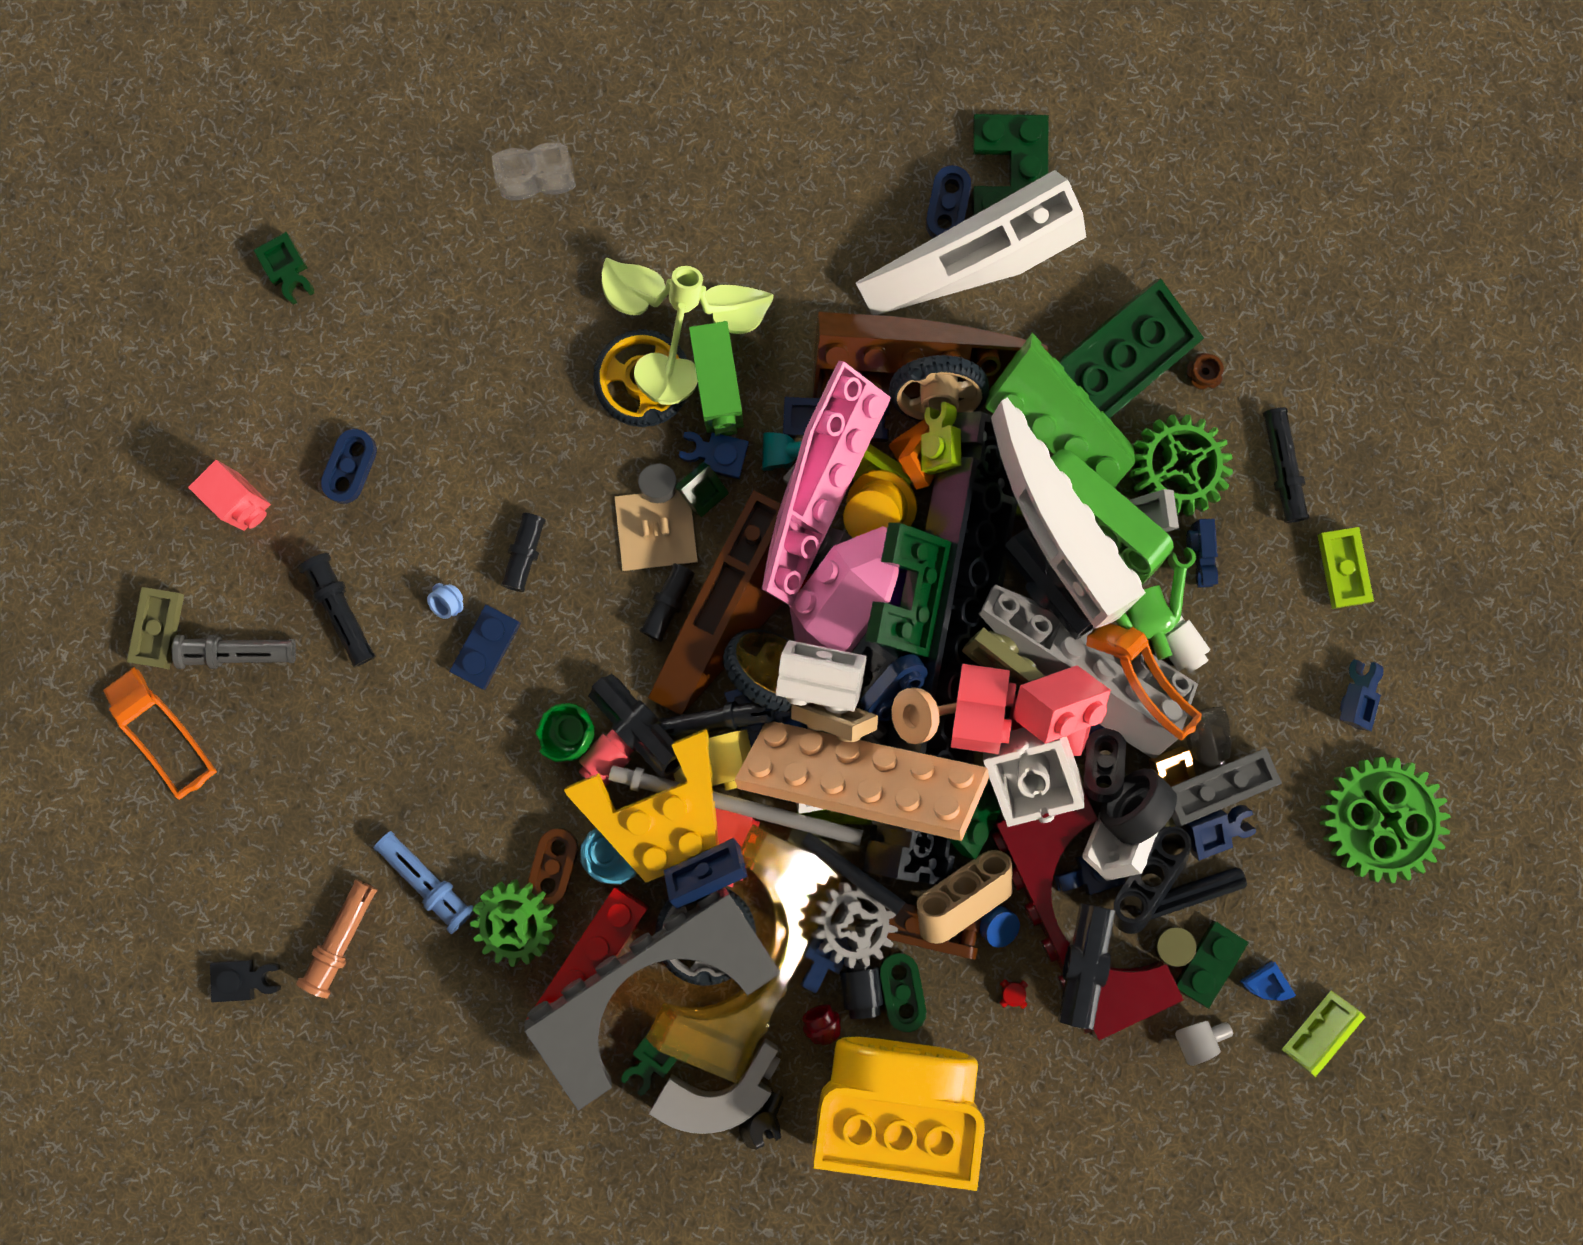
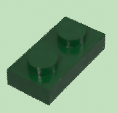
M990 778L986 783L962 841L947 838L962 856L976 860L1001 813Z
M1212 921L1196 947L1195 956L1185 965L1176 980L1179 991L1209 1009L1249 942L1218 922Z

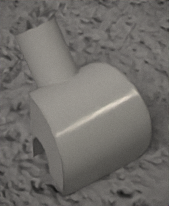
M1204 1021L1179 1029L1175 1034L1188 1065L1194 1066L1217 1056L1221 1052L1218 1042L1232 1037L1233 1031L1227 1022L1211 1028L1209 1022Z

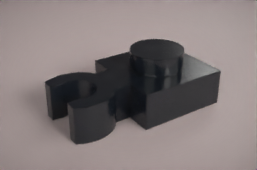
M253 959L210 963L211 1002L254 999V988H257L264 994L280 991L281 985L272 986L265 980L268 971L280 970V964L269 963L259 967L257 971H253Z

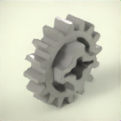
M847 882L839 883L840 893L833 889H827L825 892L829 901L827 903L816 902L815 905L822 910L821 916L811 917V921L820 924V929L814 931L812 936L824 940L818 948L820 952L827 953L831 950L833 951L830 961L838 964L844 957L845 966L854 968L856 959H858L861 966L868 967L870 966V955L881 960L884 958L880 950L881 946H893L887 935L888 933L898 931L897 927L889 925V919L895 917L896 914L886 910L885 906L855 884L851 890ZM857 898L867 901L874 910L866 911L862 909L861 903L857 901ZM838 906L839 911L835 919L831 921L832 915ZM853 917L866 919L861 921V924L855 926V931L842 929L854 922ZM875 928H877L875 937L872 941H870V937L872 936ZM835 938L847 939L848 946L852 948V951L838 945Z

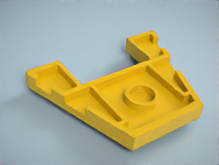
M706 729L677 740L671 745L687 779L686 782L618 810L615 809L599 773L569 785L564 789L570 800L645 882L664 876V870L719 845L715 801H713L712 768L709 759V736Z

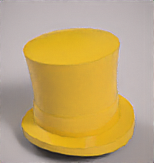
M879 469L862 474L853 483L846 499L843 521L848 534L855 538L882 526L888 528L889 522L902 523L911 527L918 508L915 493L903 478L890 471Z

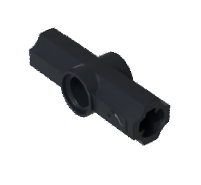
M1024 529L1013 536L1005 544L1002 552L1028 582L1026 589L1033 600L1041 607L1050 609L1075 640L1094 628L1049 564L1030 529Z
M612 673L606 677H601L594 683L588 697L613 723L611 726L613 730L631 749L637 750L662 778L674 774L681 767L671 746L675 741L661 727L663 723L640 699L637 701L625 685Z
M1083 903L1079 905L1073 943L1067 948L1063 965L1065 985L1058 1014V1021L1060 1023L1083 1029H1094L1101 987H1105L1110 971L1111 955L1108 952L1115 919V910Z

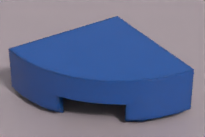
M1274 961L1267 963L1240 980L1245 989L1262 999L1283 1001L1296 996Z

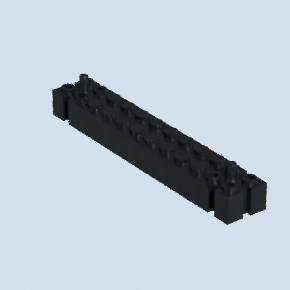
M982 411L957 412L956 420L952 426L961 429V466L935 474L925 529L926 533L952 542L930 656H918L928 672L921 689L931 694L937 706L957 703L962 664L980 666L964 654L962 649L969 639L983 627L987 631H993L979 613L991 588L995 584L1003 587L1008 558L1002 550L1005 544L1012 538L1018 505L1000 456L991 420L992 416ZM903 652L902 656L912 655V654ZM955 713L939 716V726L935 735L930 740L920 744H911L903 740L895 730L892 719L890 720L886 746L969 764L972 763L973 757L972 750L951 748ZM872 820L871 824L874 826L871 827L869 834L871 839L875 841L868 840L863 866L864 872L934 885L952 874L955 856L949 855L951 842L947 838Z

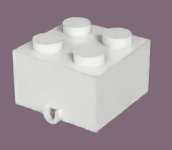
M1023 727L1010 732L1009 744L1001 743L999 754L983 752V762L988 769V775L1007 827L1038 819L1040 823H1048L1054 819L1055 815L1084 808V784L1067 736L1045 744ZM1046 813L1049 814V816L1046 818H1043L1042 816Z

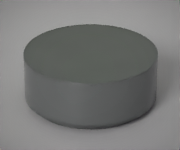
M664 464L649 465L639 475L638 484L640 492L651 503L667 502L677 491L675 487L677 485L675 473Z

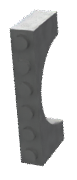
M725 887L720 891L717 890L696 900L698 905L687 913L681 910L668 917L663 922L665 928L653 936L646 933L638 937L629 945L631 950L617 959L613 955L601 962L595 968L597 973L586 981L578 978L568 984L561 991L563 996L553 1003L549 1004L548 1001H544L528 1012L527 1016L529 1019L524 1023V1032L578 1111L612 1088L611 1077L604 1066L598 1047L599 1028L602 1015L610 998L618 987L635 972L664 960H695L714 966L729 975L741 986L747 996L781 973Z

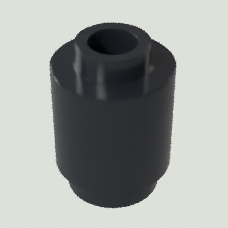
M857 960L854 968L847 967V970L840 971L844 1008L849 1010L850 1019H866L881 1015L880 1006L883 1005L878 966L864 967Z

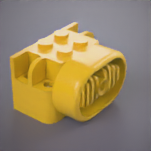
M844 1037L839 1039L835 1045L831 1081L827 1082L823 1087L820 1095L815 1140L812 1145L813 1169L977 1191L985 1130L984 1119L974 1103L978 1071L977 1060L969 1054L937 1046L870 1037Z

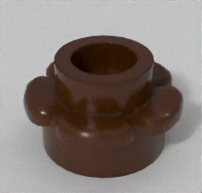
M1201 353L1195 357L1194 361L1189 362L1187 376L1191 377V383L1194 387L1205 390L1207 387L1213 389L1222 382L1224 366L1217 356ZM1207 369L1209 371L1208 375H1204L1202 370Z

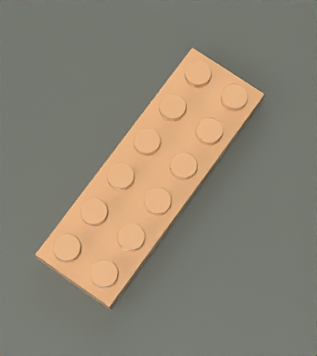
M772 721L771 723H765L735 778V782L740 790L962 841L989 779L987 767L862 740L844 742L833 734Z

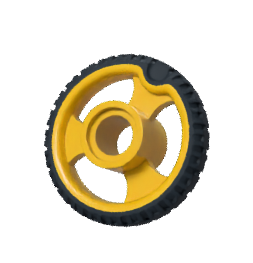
M632 330L615 337L602 349L594 367V388L603 408L616 420L630 426L651 427L669 420L685 404L687 399L672 405L654 402L632 382L635 365L645 355L634 356L625 364L620 363L615 357L625 348L637 344L654 345L656 347L655 353H661L669 357L672 342L670 337L653 330ZM678 345L676 359H687L685 353ZM613 381L624 382L628 393L633 398L640 400V406L636 413L621 407L615 402L608 390L607 385Z

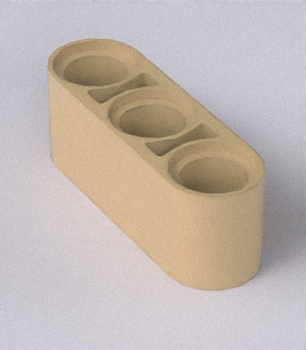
M998 850L984 852L976 860L973 859L924 892L917 900L921 937L930 943H943L1007 900L1013 892L1011 858L1006 853Z

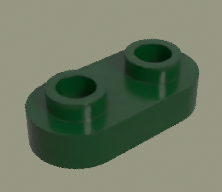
M902 952L891 953L883 959L879 969L887 1016L892 1026L897 1030L912 1032L922 1026L927 1014L919 969L914 959L908 954ZM895 965H903L906 968V974L903 978L896 979L892 976L891 971ZM905 1003L913 1006V1013L907 1018L899 1014L900 1006Z

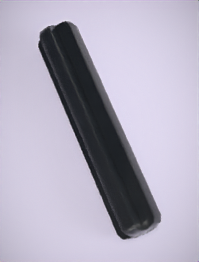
M1235 867L1170 889L1150 920L1244 889L1247 886L1245 874L1242 869ZM1134 906L1136 915L1139 917L1142 913L1137 906Z

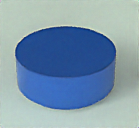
M997 906L983 916L980 923V934L984 940L994 947L1007 946L1016 938L1019 932V919L1008 908Z

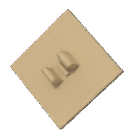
M678 490L669 501L658 504L647 501L642 494L615 496L622 571L673 566L674 563L679 565L698 563L692 509Z

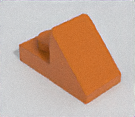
M925 419L889 444L891 451L902 465L904 473L909 476L916 490L928 487L935 477V474L930 475L921 471V435L929 432V425H927Z

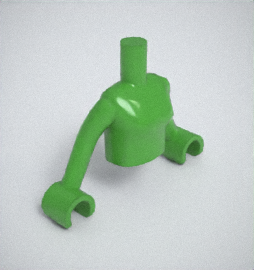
M1188 547L1184 549V556L1187 560L1186 564L1180 563L1174 552L1168 557V565L1174 570L1170 608L1164 599L1160 585L1144 589L1146 593L1126 611L1127 615L1124 613L1116 620V623L1123 628L1130 629L1134 627L1143 632L1147 639H1150L1158 660L1173 655L1165 634L1173 630L1181 618L1186 571L1193 565L1196 559L1195 552Z

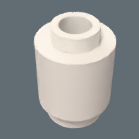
M1181 615L1178 624L1175 625L1173 630L1166 633L1165 636L1173 654L1169 657L1178 671L1186 668L1191 673L1208 661L1205 654L1210 651V648L1191 621H1185Z

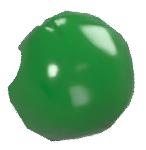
M573 703L555 704L543 713L535 734L539 739L541 746L539 751L543 756L554 762L577 760L589 750L594 742L595 729L586 709Z

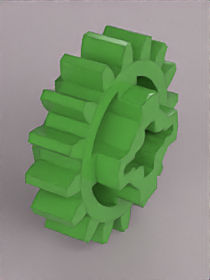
M517 879L512 880L507 888L503 882H499L493 887V891L488 889L480 896L482 902L477 903L473 907V911L479 916L470 922V926L480 929V932L473 939L475 942L484 940L486 943L482 951L484 955L491 951L496 953L495 963L499 964L507 957L510 967H514L520 959L526 965L530 964L535 955L540 957L547 950L546 945H549L555 938V935L548 931L557 925L556 919L548 918V914L554 909V905L544 906L541 901L546 893L542 891L535 896L532 893L533 884L530 882L523 889L519 888ZM512 919L517 922L518 925L516 927L511 924L510 921Z

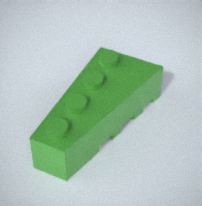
M1032 332L989 390L985 408L994 414L1000 402L1008 397L1013 406L1022 411L1027 420V425L1035 437L1041 440L1050 452L1055 454L1060 449L1071 451L1115 488L1135 464L1134 446L1105 413L1093 404L1089 399V395L1080 385H1076L1064 371V367L1055 357L1052 358L1041 345V341Z

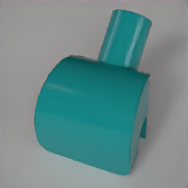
M764 433L762 470L770 471L775 468L788 469L798 457L802 441L795 442L790 436L782 433Z

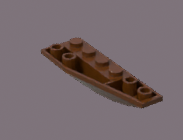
M818 312L812 398H821L838 361L847 363L890 396V381L899 368L913 360L936 355L956 356L974 362L987 375L990 390L1026 340L987 330L930 320ZM1041 344L1044 347V349L1048 352V346L1045 344ZM958 377V382L968 381L964 378ZM911 382L904 388L903 392L910 399L920 397V383Z
M753 490L708 575L648 699L679 715H684L725 669L723 655L729 641L737 633L744 630L760 629L782 605L783 602L762 590L769 547L781 506L780 503ZM755 633L744 635L738 643H747ZM745 645L736 648V655Z

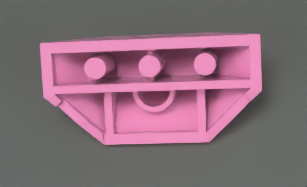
M882 526L831 548L797 594L793 605H789L796 642L850 653L867 632L873 601L889 603L898 578V567L881 562L887 533L886 527Z

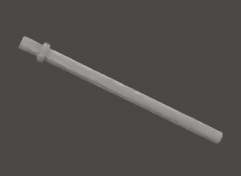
M612 765L609 774L610 781L629 785L630 790L637 792L641 788L659 793L681 784L680 782L646 774L644 769L638 767L634 771ZM713 791V801H715V808L860 845L863 830Z

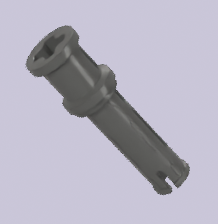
M176 635L172 645V658L176 669H184L186 665H207L210 669H217L223 663H294L296 660V642L294 639L222 640L217 635H209L208 638L186 639L184 635Z

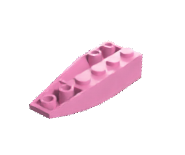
M838 361L805 429L799 454L777 515L769 547L762 590L791 606L891 399L890 396L844 361Z

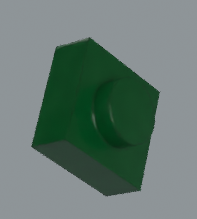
M702 462L675 486L693 512L700 517L704 516L729 494L710 465Z

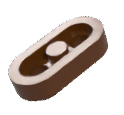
M566 829L549 830L540 838L528 883L533 884L532 893L536 896L544 891L542 882L545 878L554 880V891L551 893L545 892L546 895L541 901L544 906L558 903L564 898L568 890L578 854V842L576 837ZM557 840L564 842L566 845V850L562 855H556L552 850L553 843Z

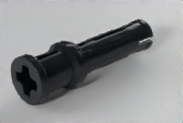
M322 553L304 561L297 569L300 574H305L312 587L314 602H317L318 605L322 604L352 662L353 668L374 659L376 656L344 596L346 592L344 582L338 581L329 564L331 560L329 553Z

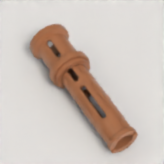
M358 879L354 880V884L323 945H318L317 948L313 949L312 955L314 958L304 977L298 978L296 982L299 988L315 996L325 999L330 996L329 987L338 969L344 968L346 964L344 953L371 900L378 891L377 888L367 883L363 884Z

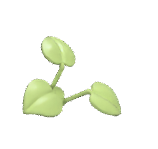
M606 258L602 269V289L609 304L619 312L629 315H641L648 309L649 305L658 307L668 294L669 302L677 310L669 357L661 353H649L641 357L634 368V380L638 388L652 401L664 405H672L684 401L695 391L698 383L695 364L687 359H676L684 313L695 308L700 300L704 313L713 314V323L727 321L729 333L745 334L753 331L760 325L773 301L774 295L762 290L736 285H718L706 291V287L702 286V274L691 266L676 268L672 273V278L667 279L666 286L663 278L657 272L644 266L620 263Z

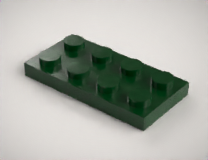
M1160 278L1150 283L1058 360V362L1064 367V371L1076 385H1080L1089 395V399L1100 411H1103L1108 418H1111L1200 343L1204 337Z

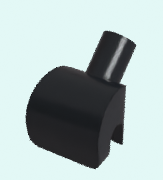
M771 1092L762 1111L756 1112L751 1118L739 1125V1134L748 1148L757 1150L764 1146V1131L768 1139L774 1138L775 1141H778L782 1137L776 1116L784 1099L783 1096Z

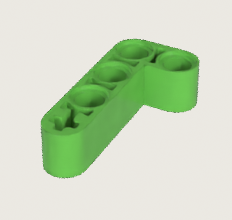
M1058 450L1051 457L1052 461L1059 471L1064 472L1069 477L1072 489L1082 503L1090 507L1100 529L1105 536L1110 537L1115 542L1118 554L1127 567L1136 572L1143 585L1172 552L1174 546L1171 537L1078 456L1069 450Z

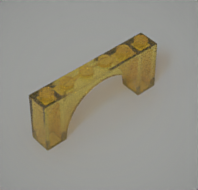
M752 825L741 850L745 866L762 882L771 901L774 916V932L768 954L781 973L748 996L742 989L732 997L709 1006L688 1008L664 1002L646 1037L659 1052L737 1084L742 1074L751 1065L752 1054L760 1038L765 1035L769 1028L770 1017L777 1003L786 994L787 983L795 967L801 963L804 957L805 947L812 932L820 925L811 921L812 916H821L822 910L815 904L817 901L828 902L829 898L825 891L827 889L836 891L841 874L812 853L755 825Z

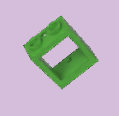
M723 321L689 327L707 433L714 432L715 436H720V434L725 436L734 435L737 433V428L744 427L728 322Z

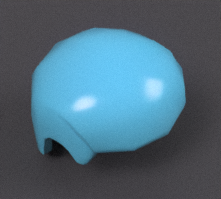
M597 828L588 832L581 844V864L593 879L601 883L622 884L635 877L636 871Z

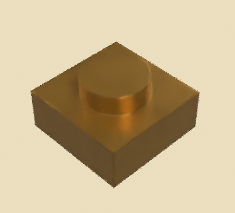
M1183 746L1163 753L1157 758L1149 759L1151 769L1155 770L1170 786L1196 777L1190 750Z

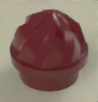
M830 1005L816 1006L804 1014L802 1018L804 1022L803 1032L814 1044L825 1046L833 1043L839 1037L841 1018L837 1012L832 1010Z

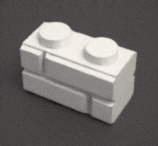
M789 640L780 658L776 696L785 697L789 703L802 706L809 703L824 705L825 709L832 713L854 712L861 695L867 657L865 655Z

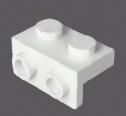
M1099 812L1098 821L1095 822L1083 852V859L1106 881L1142 874L1154 839L1158 833L1139 844H1124L1103 825Z

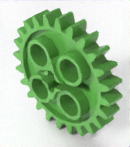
M1374 757L1373 766L1368 760L1359 761L1360 772L1353 766L1346 767L1345 772L1348 779L1334 777L1333 780L1339 789L1338 791H1325V794L1333 802L1332 805H1321L1320 809L1330 813V818L1320 821V825L1331 827L1332 832L1323 837V840L1336 842L1337 845L1330 854L1332 856L1345 855L1341 863L1343 868H1350L1356 864L1354 875L1357 877H1364L1369 871L1370 881L1379 882L1383 875L1387 883H1395L1397 874L1402 880H1411L1410 868L1416 873H1425L1423 860L1430 863L1437 862L1436 857L1431 852L1432 849H1445L1446 847L1437 840L1438 835L1450 834L1448 829L1440 826V821L1451 817L1450 814L1439 812L1438 808L1444 805L1447 799L1435 798L1433 796L1440 787L1439 784H1424L1428 778V772H1419L1414 775V763H1406L1401 768L1400 758H1390L1388 764H1386L1384 757ZM1387 783H1391L1396 791L1395 798L1391 803H1388L1383 796V789ZM1366 790L1369 791L1371 801L1367 800L1364 795ZM1356 804H1359L1364 810V819L1358 825L1351 817V811ZM1382 813H1389L1390 817L1386 820L1389 827L1381 826L1380 822L1384 820ZM1411 815L1418 822L1417 831L1413 835H1410L1406 830V821ZM1381 836L1386 842L1387 849L1379 857L1374 851V843ZM1398 838L1402 839L1405 843L1404 849H1401Z

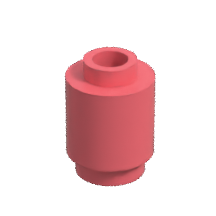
M612 729L607 735L603 733L578 760L583 766L579 773L585 779L599 773L604 785L607 786L611 782L609 774L612 765L624 768L631 760L629 756L634 750Z

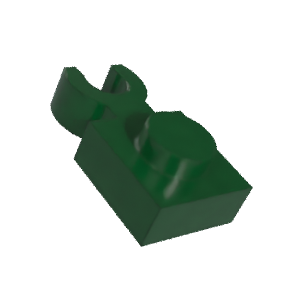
M287 232L254 249L270 281L275 286L283 282L282 293L291 304L297 303L296 298L293 296V290L297 286H303L310 296L314 294L313 285L307 278L299 275L300 272L308 267Z
M657 1020L633 1052V1055L641 1060V1062L629 1066L623 1073L621 1081L626 1083L631 1075H640L643 1078V1085L637 1094L640 1096L644 1095L652 1084V1073L655 1071L664 1078L688 1044Z

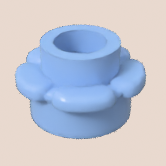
M437 583L433 586V592L428 595L427 603L435 615L442 619H448L462 612L463 596L457 587L451 584L443 585L442 583Z

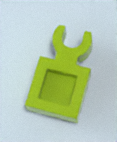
M945 401L941 403V414L940 411L931 407L925 409L924 418L927 425H929V432L921 435V471L930 475L961 466V429L952 426L956 420L957 410L954 405Z

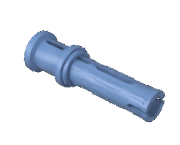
M392 831L385 834L375 844L374 850L378 851L399 875L424 898L422 901L423 907L427 911L433 910L448 926L447 931L450 934L457 931L474 914L473 905L467 906L452 891L453 885L450 882H440L399 841ZM398 855L420 875L419 878L399 860ZM429 884L433 890L430 891L425 885ZM445 902L456 911L455 914L444 905Z

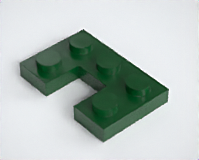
M974 114L973 154L1010 155V186H974L972 216L1048 174L1049 115Z
M888 523L881 562L907 570L900 607L873 601L865 641L916 656H930L951 550V541L902 523Z

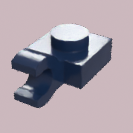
M1353 659L1349 667V674L1355 684L1349 683L1347 693L1342 698L1340 721L1356 729L1372 732L1381 697L1380 694L1376 693V689L1383 676V666L1376 662H1371L1369 672L1363 675L1365 664Z
M1083 855L1075 857L1078 869L1053 876L1058 891L1065 892L1084 885L1087 895L1102 892L1126 883L1125 877L1106 881L1083 859Z
M812 937L803 955L813 960L800 985L816 993L828 969L838 974L840 973L844 965V957L838 964L830 961L833 951L831 950L827 953L820 952L818 948L824 940ZM835 938L838 945L851 951L852 948L848 946L847 939Z

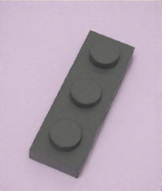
M1267 748L1171 786L1177 794V805L1172 815L1175 826H1182L1282 784Z

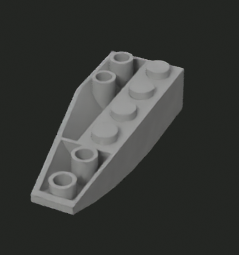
M996 584L991 588L979 615L995 633L1003 634L1015 642L1019 649V656L1030 659L1037 666V670L1045 676L1078 665L1111 689L1106 706L1107 712L1102 722L1099 723L1100 725L1118 731L1126 742L1151 758H1157L1178 740L1141 703L1125 676L1120 659L1114 657V655L1086 646L1087 636L1095 628L1075 640L1050 609H1045L1034 600ZM1140 652L1131 661V664L1141 686L1157 708L1173 724L1183 730L1188 714L1159 685ZM1153 655L1169 683L1191 705L1198 684Z

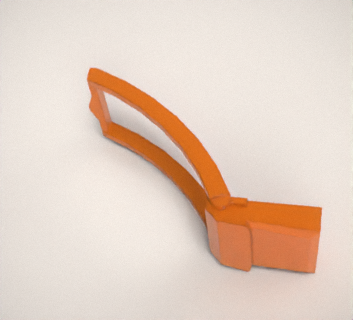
M1110 623L1094 629L1087 636L1086 646L1114 655V657L1120 659L1125 676L1133 691L1150 714L1165 729L1179 740H1183L1188 734L1195 732L1196 725L1201 720L1202 714L1190 705L1166 679L1151 652L1148 639L1143 632L1134 627L1126 629ZM1140 652L1149 670L1163 690L1173 701L1179 704L1182 710L1193 718L1183 731L1157 708L1141 686L1131 664V661Z
M135 667L103 690L111 706L109 711L116 719L119 727L147 757L177 799L180 800L188 793L198 790L207 779L217 773L187 729L163 701L149 690L143 675ZM154 704H157L172 720L208 768L206 772L180 791L177 790L150 751L127 726V724Z

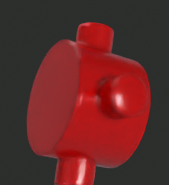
M1004 979L1000 983L1003 987L1001 992L1003 999L999 1003L1003 1008L1010 1005L1012 1007L1020 1006L1021 1009H1024L1028 1005L1025 1001V989L1028 987V984L1024 980L1021 983L1008 982Z

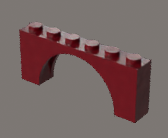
M1085 792L1084 808L1055 815L1054 819L1048 823H1040L1038 819L1007 827L1006 821L1003 818L995 822L994 828L996 832L991 834L996 849L1006 853L1011 858L1013 885L1017 891L1024 890L1030 902L1024 905L1026 913L1034 927L1040 924L1046 936V939L1041 941L1043 949L1050 962L1057 960L1062 972L1066 951L1070 943L1063 935L1055 918L1052 905V881L1056 865L1067 845L1080 831L1098 821ZM1046 813L1042 816L1043 818H1046L1049 816V814ZM1156 961L1149 965L1134 968L1110 967L1105 987H1101L1094 1029L1081 1028L1084 1034L1091 1032L1092 1036L1100 1041L1184 1001L1167 964ZM1062 974L1058 976V980L1064 991L1065 980Z

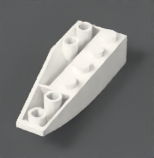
M1054 170L855 283L871 314L879 315L1016 276L1086 238L1083 212L1068 179Z
M1007 397L1000 402L991 420L1000 456L1023 516L1049 564L1093 627L1096 629L1119 619L1146 593L1142 588L1141 580L1136 572L1129 569L1118 554L1115 542L1110 537L1105 536L1100 529L1090 507L1082 503L1072 489L1069 477L1064 472L1059 471L1054 464L1046 445L1037 439L1030 430L1022 411L1014 407Z

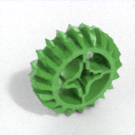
M1170 415L1167 418L1166 424L1160 419L1156 420L1153 423V430L1145 428L1141 432L1144 441L1136 440L1133 444L1134 450L1139 453L1134 454V465L1140 468L1130 471L1129 477L1133 479L1141 478L1142 480L1134 487V491L1141 492L1146 488L1150 494L1167 489L1161 483L1174 481L1178 483L1182 491L1187 490L1188 494L1174 492L1177 515L1181 510V506L1186 517L1194 514L1195 507L1201 512L1206 511L1209 508L1208 501L1212 503L1218 502L1221 499L1218 491L1228 489L1229 484L1223 478L1233 474V469L1223 465L1232 459L1231 453H1221V449L1227 445V440L1221 439L1218 442L1214 440L1213 437L1218 433V428L1213 427L1208 432L1204 431L1205 419H1200L1194 426H1192L1190 415H1185L1180 424L1175 415ZM1174 438L1190 440L1200 448L1188 450L1182 446L1179 440L1175 441ZM1160 442L1164 449L1161 453L1165 463L1164 467L1154 473L1152 458L1154 450ZM1178 458L1179 462L1181 460L1187 462L1195 459L1187 465L1188 467L1184 471L1183 469L1181 471L1175 469L1167 473L1178 461ZM1207 459L1209 466L1208 478L1204 487L1201 488L1198 483L1200 477L1197 467L1201 461Z

